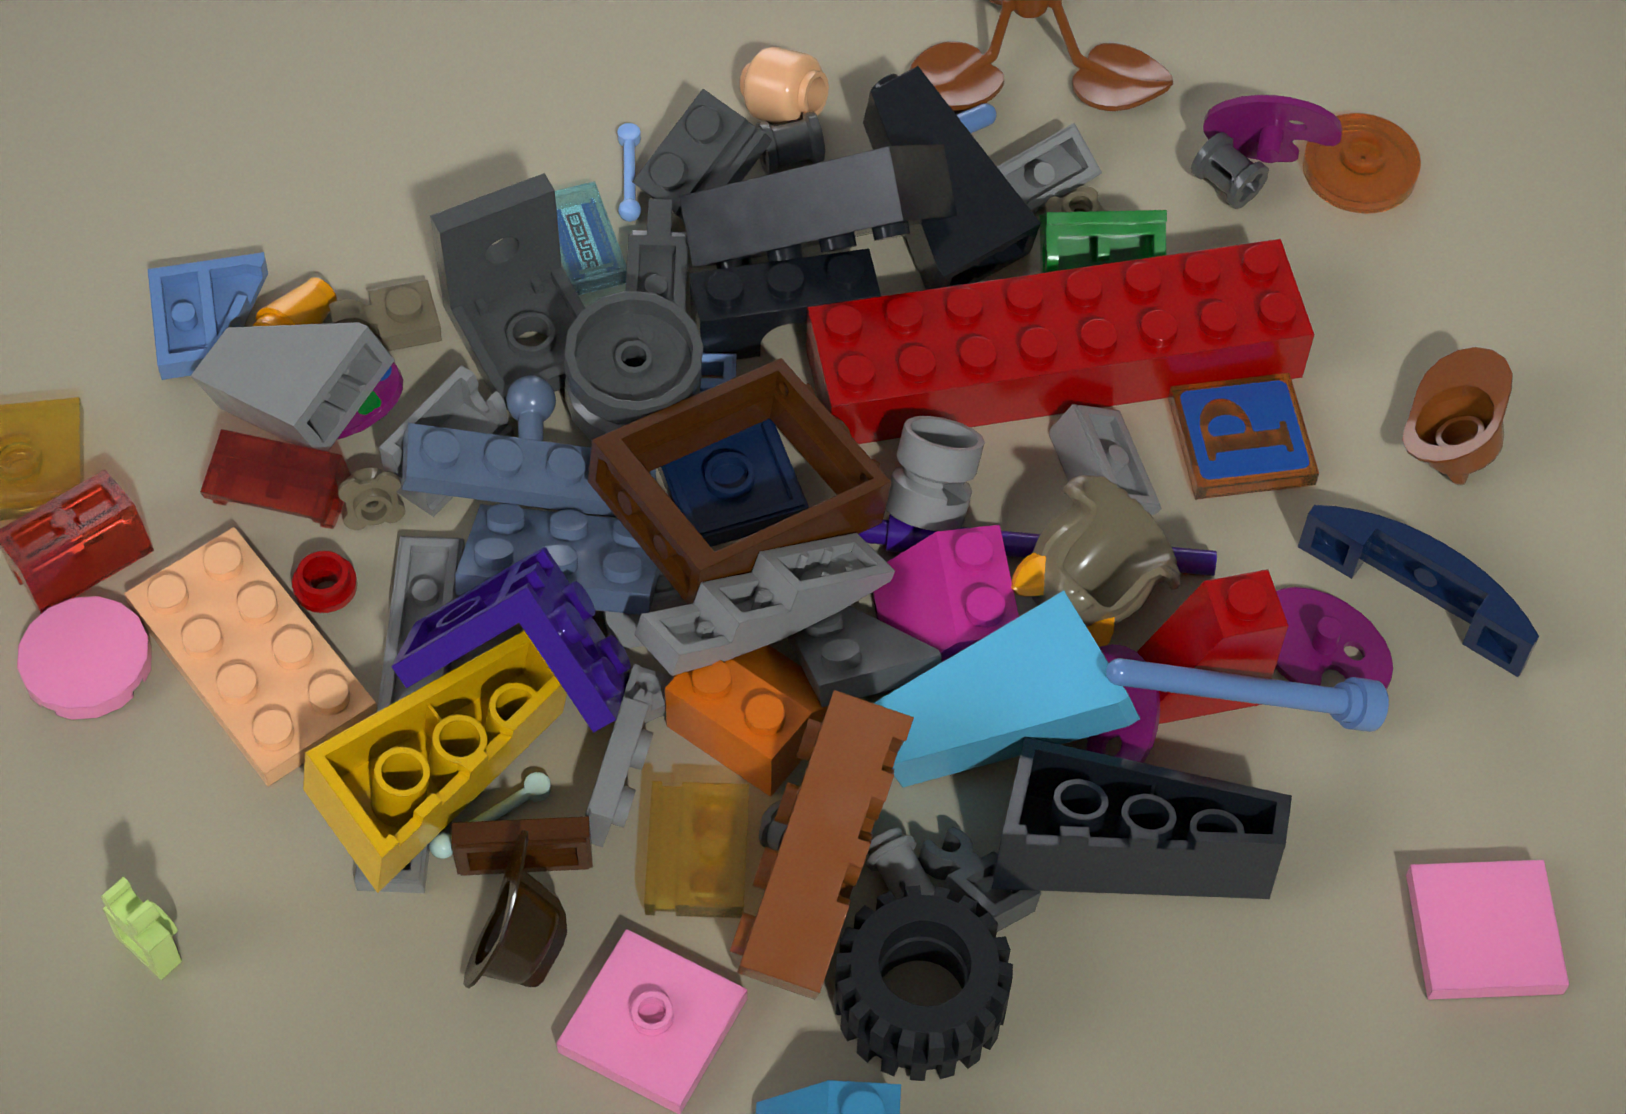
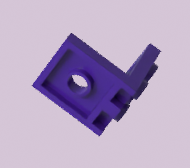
M544 546L415 622L391 667L404 686L408 688L520 623L594 733L617 719L630 676L628 670L631 668V664L625 649L618 639L613 635L605 637L592 616L595 615V608L586 590L577 581L569 583Z

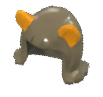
M1074 476L1062 490L1064 494L1073 499L1072 506L1045 527L1038 538L1033 553L1028 555L1017 566L1013 574L1011 589L1018 596L1032 597L1036 606L1065 591L1097 645L1101 647L1109 644L1114 633V625L1140 609L1158 583L1166 582L1171 590L1178 589L1181 585V575L1175 553L1168 539L1164 536V532L1154 521L1152 515L1144 510V507L1136 499L1130 498L1127 491L1117 488L1116 484L1104 476Z

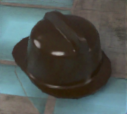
M522 829L515 842L495 907L470 956L463 982L464 986L468 989L474 986L482 976L526 987H537L545 980L564 945L567 935L566 912L559 897L523 870L528 846V831Z

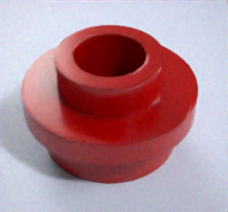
M317 551L307 555L299 563L292 578V588L298 603L305 609L316 613H330L345 607L355 596L358 586L356 572L351 563L332 551ZM323 582L335 583L329 588L316 589Z

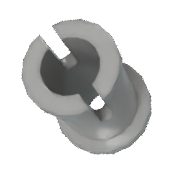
M900 828L885 831L871 840L868 851L870 857L867 859L866 864L871 871L879 872L889 891L891 890L896 899L904 897L906 886L920 885L921 895L934 896L935 888L913 851L917 843L912 836H905Z

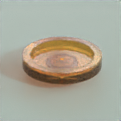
M1364 113L1338 115L1336 117L1340 120L1343 128L1340 143L1335 146H1324L1307 141L1303 156L1305 178L1319 197L1337 208L1363 214L1387 211L1403 203L1415 188L1421 168L1419 150L1406 131L1387 119Z

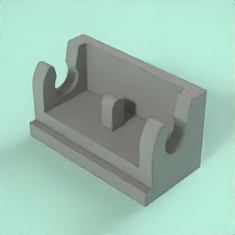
M462 365L379 447L383 470L395 473L400 479L401 487L397 493L433 517L454 496L402 490L403 440L408 423L510 437L514 435L513 427L508 425L506 404L502 396L495 391L486 401L478 391L479 384L475 374Z

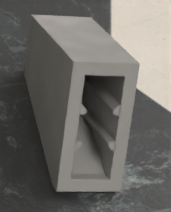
M359 322L227 327L192 373L191 377L220 409L323 459L395 359L369 327Z

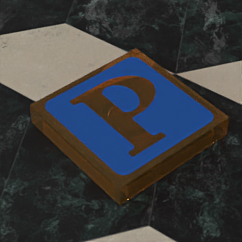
M1290 373L1171 386L1168 400L1195 500L1316 485L1319 470Z

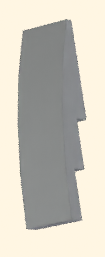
M857 533L760 551L751 573L701 582L693 604L641 614L634 635L669 674L674 676L712 665L719 660L724 662L795 634L838 613L889 583L893 578L895 570Z

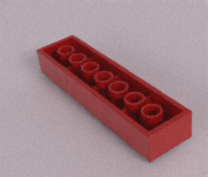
M1281 239L811 306L807 310L806 351L817 398L835 418L841 419L846 424L852 438L858 444L901 438L904 423L916 416L946 418L960 422L968 427H977L1063 414L1073 404L1103 408L1181 396L1183 392L1302 378L1315 334Z

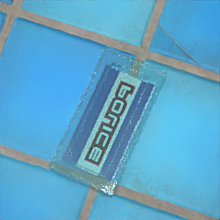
M595 181L556 190L561 264L577 294L582 295L626 284L627 265Z

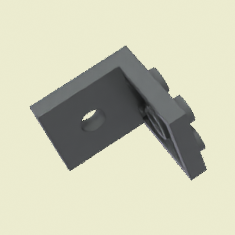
M546 174L537 175L430 215L443 306L490 393L493 394L497 391L506 404V395L511 384L517 379L528 375L545 379L552 386L554 392L565 388L564 352L567 331L580 311L585 309V306L562 268L555 190ZM531 331H536L548 337L542 344L537 346H524L516 341L519 336Z

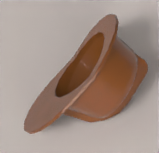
M1472 347L1457 350L1439 359L1425 373L1421 380L1409 418L1404 427L1402 441L1408 454L1419 461L1427 462L1440 473L1448 475L1456 485H1464L1469 474L1479 471L1492 463L1503 447V419L1512 391L1513 373L1506 358L1492 349Z

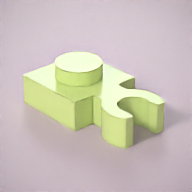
M122 877L101 895V899L105 904L103 911L115 937L160 980L165 978L182 962L172 938L178 932L177 927L169 916L154 902L147 899L143 903L134 893L126 878Z

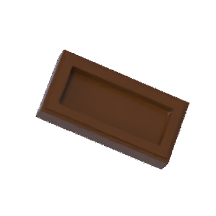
M589 816L452 823V849L457 874L461 876L505 874L511 852L522 829L528 831L524 871L546 872L593 868Z

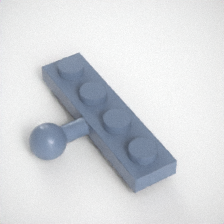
M534 375L523 376L514 381L507 391L506 405L511 416L518 421V438L408 423L403 440L402 490L555 510H575L586 514L616 517L588 483L591 447L543 441V422L553 413L556 405V396L552 386L541 377ZM656 469L649 473L656 480Z

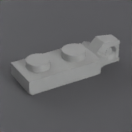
M633 665L585 816H589L591 840L594 845L603 847L611 824L622 828L625 826L636 789L624 786L629 767L639 770L643 768L654 733L645 730L644 727L647 722L663 716L665 712V687L671 680V676L668 674L664 675L640 667V665Z

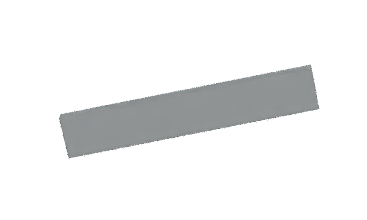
M400 536L377 712L451 671L452 662L406 688L391 666L414 623L460 596L456 595L455 573L465 548L463 538ZM429 844L380 892L425 893L430 852ZM357 865L354 881L357 891H376Z

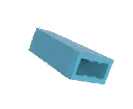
M1065 591L1053 596L874 702V704L914 717L907 740L903 742L893 765L895 769L894 777L902 787L1020 756L1024 737L1061 745L1130 726L1140 720V717L1125 688L1114 685L1108 680L1106 668L1109 663Z

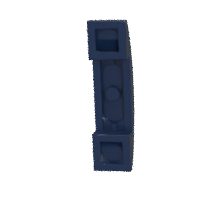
M1314 505L1309 511L1298 548L1351 579L1364 562L1469 623L1470 627L1462 645L1516 677L1520 676L1538 641L1539 635L1515 600L1484 570L1445 543L1420 530L1384 516L1357 509L1327 505Z

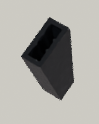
M919 66L899 76L897 74H890L879 80L869 93L863 120L872 149L875 150L887 146L944 144L957 216L909 226L910 234L906 235L925 289L977 283L1030 254L1041 225L1040 221Z

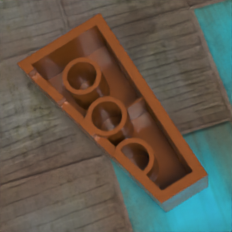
M834 690L823 721L819 722L809 718L796 756L797 758L809 761L801 786L787 782L774 820L775 822L787 825L778 851L765 847L752 884L753 887L765 890L757 915L742 913L729 951L742 956L737 971L738 974L813 1000L818 997L851 903L849 898L853 886L855 887L871 845L873 837L871 832L874 823L879 818L895 775L893 765L897 753L903 742L907 740L914 717Z

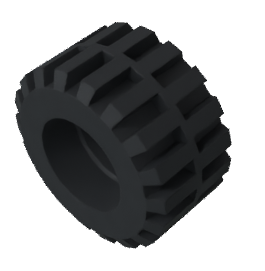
M920 885L906 886L903 898L896 899L891 890L877 896L876 911L864 905L855 914L854 928L846 927L840 939V953H837L834 993L836 1015H841L840 1029L847 1041L858 1038L856 1053L868 1063L873 1057L878 1056L882 1059L880 1071L894 1077L898 1067L910 1069V1080L925 1081L926 1070L933 1069L937 1070L940 1079L955 1075L956 1063L959 1060L969 1069L980 1061L982 1047L989 1050L998 1039L1000 1025L1004 1024L1013 979V964L1008 963L1011 949L1006 936L996 937L998 923L989 912L980 918L975 915L976 901L965 895L959 903L949 899L950 889L935 886L933 896L921 895ZM928 961L948 970L957 979L962 990L955 997L944 1003L921 1006L908 1003L897 997L886 986L883 977L891 969L905 962Z

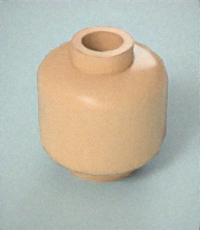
M779 47L765 48L753 58L751 63L744 67L741 73L740 91L744 96L745 105L751 116L761 121L783 124L802 120L804 113L813 111L818 116L827 101L828 79L817 59L807 53Z

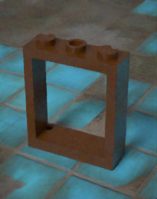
M782 358L592 439L588 483L687 604L694 603L701 582L751 573L760 551L853 533L860 534L881 524L891 487V481L880 469V463L875 459H871L852 438L846 424L841 419L835 418L815 396L809 383L804 384ZM767 419H771L833 490L836 496L714 552L649 472Z

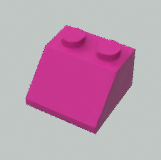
M1000 525L937 531L889 560L887 563L895 570L892 580L872 592L876 618L938 649L941 653L942 662L1019 617L1014 590L1011 589L1012 581Z

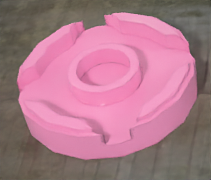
M100 596L77 597L49 607L29 624L18 645L17 668L30 698L39 706L42 704L45 708L54 710L57 716L71 720L98 718L122 708L134 697L133 691L139 686L142 679L145 683L151 671L152 647L140 618L121 602Z

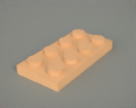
M235 527L124 593L130 609L140 618L143 626L268 787L305 763V752L377 713V705L373 698Z

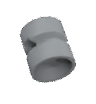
M916 416L908 419L904 423L896 455L898 462L903 466L896 467L892 472L886 510L894 518L921 529L946 531L961 528L965 521L972 494L970 484L966 481L974 479L977 474L985 444L982 435L960 422L946 418Z

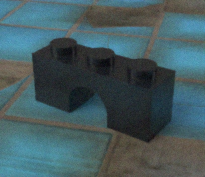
M869 248L690 273L691 319L696 323L703 343V353L736 354V360L760 357L761 341L771 330L791 323L807 324L808 307L881 296Z

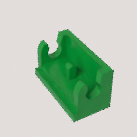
M1167 210L1046 212L1039 215L1041 223L1040 273L1166 255Z

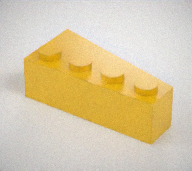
M522 631L305 752L303 790L373 888L379 893L563 713L567 693L525 631Z

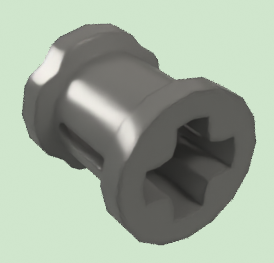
M814 111L804 113L802 120L773 126H770L767 121L756 123L755 127L760 128L773 140L760 157L761 165L766 174L777 172L780 165L810 159L813 164L824 162V137L818 117Z
M1221 132L1211 137L1199 150L1192 162L1191 173L1199 179L1208 178L1227 194V203L1233 208L1238 209L1245 206L1259 193L1267 181L1269 168L1260 161L1255 163L1250 161L1233 147V138L1225 132Z

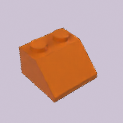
M770 645L724 662L719 660L712 665L677 674L665 687L667 727L770 797L803 760L796 756L809 718L822 722L828 707H821L802 667Z

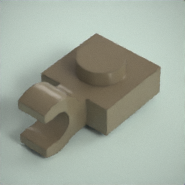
M428 280L368 291L370 305L362 304L360 301L353 299L339 300L329 304L333 323L359 322L368 326L387 351L442 341L441 326Z

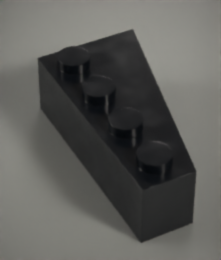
M944 144L887 146L679 196L692 266L716 265L717 269L752 265V258L766 255L768 262L803 258V248L820 245L821 253L857 246L855 237L873 234L874 241L902 237L910 234L909 226L957 216Z
M1024 737L991 889L1270 899L1286 845L1292 795Z

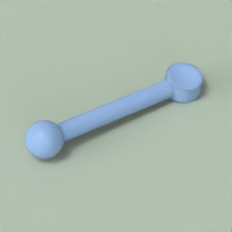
M625 123L617 131L618 142L623 146L624 201L620 203L618 212L623 220L632 222L638 219L641 214V206L636 201L635 184L632 182L635 179V146L640 143L641 133L640 128L636 124Z

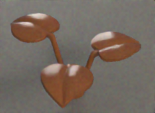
M989 0L994 4L1002 5L991 45L986 53L982 55L978 48L968 43L943 42L922 52L909 69L911 70L919 66L953 111L967 110L987 103L1004 86L1003 72L992 65V63L998 58L1012 11L1024 18H1036L1043 15L1047 8L1050 7L1053 10L1071 60L1076 67L1080 68L1072 78V88L1077 97L1085 104L1104 111L1128 110L1164 94L1173 85V77L1163 65L1144 52L1127 45L1103 43L1095 46L1090 51L1088 58L1083 56L1072 33L1062 6V0Z

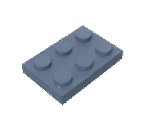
M508 503L496 505L480 504L455 573L456 595L461 596L545 546L569 583L577 581L586 590L595 610L637 615L650 612L660 570L619 519L589 516L575 510L551 512L522 509L518 505Z

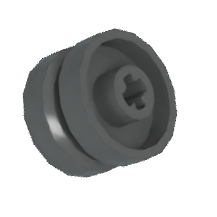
M624 291L603 296L580 311L567 331L564 352L566 373L565 399L572 421L589 440L592 441V439L701 392L703 343L696 323L678 304L655 293Z

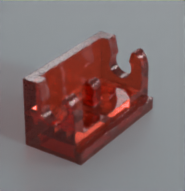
M221 429L200 493L205 499L213 500L214 504L226 506L228 501L308 518L312 522L320 523V527L334 529L344 503L338 496V487L351 473L343 456L340 454Z
M106 470L90 477L0 529V549L18 584H24L34 606L41 614L49 607L76 597L154 551L135 504Z

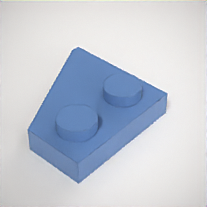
M264 252L148 269L157 366L162 380L191 376L227 327H244L268 276Z

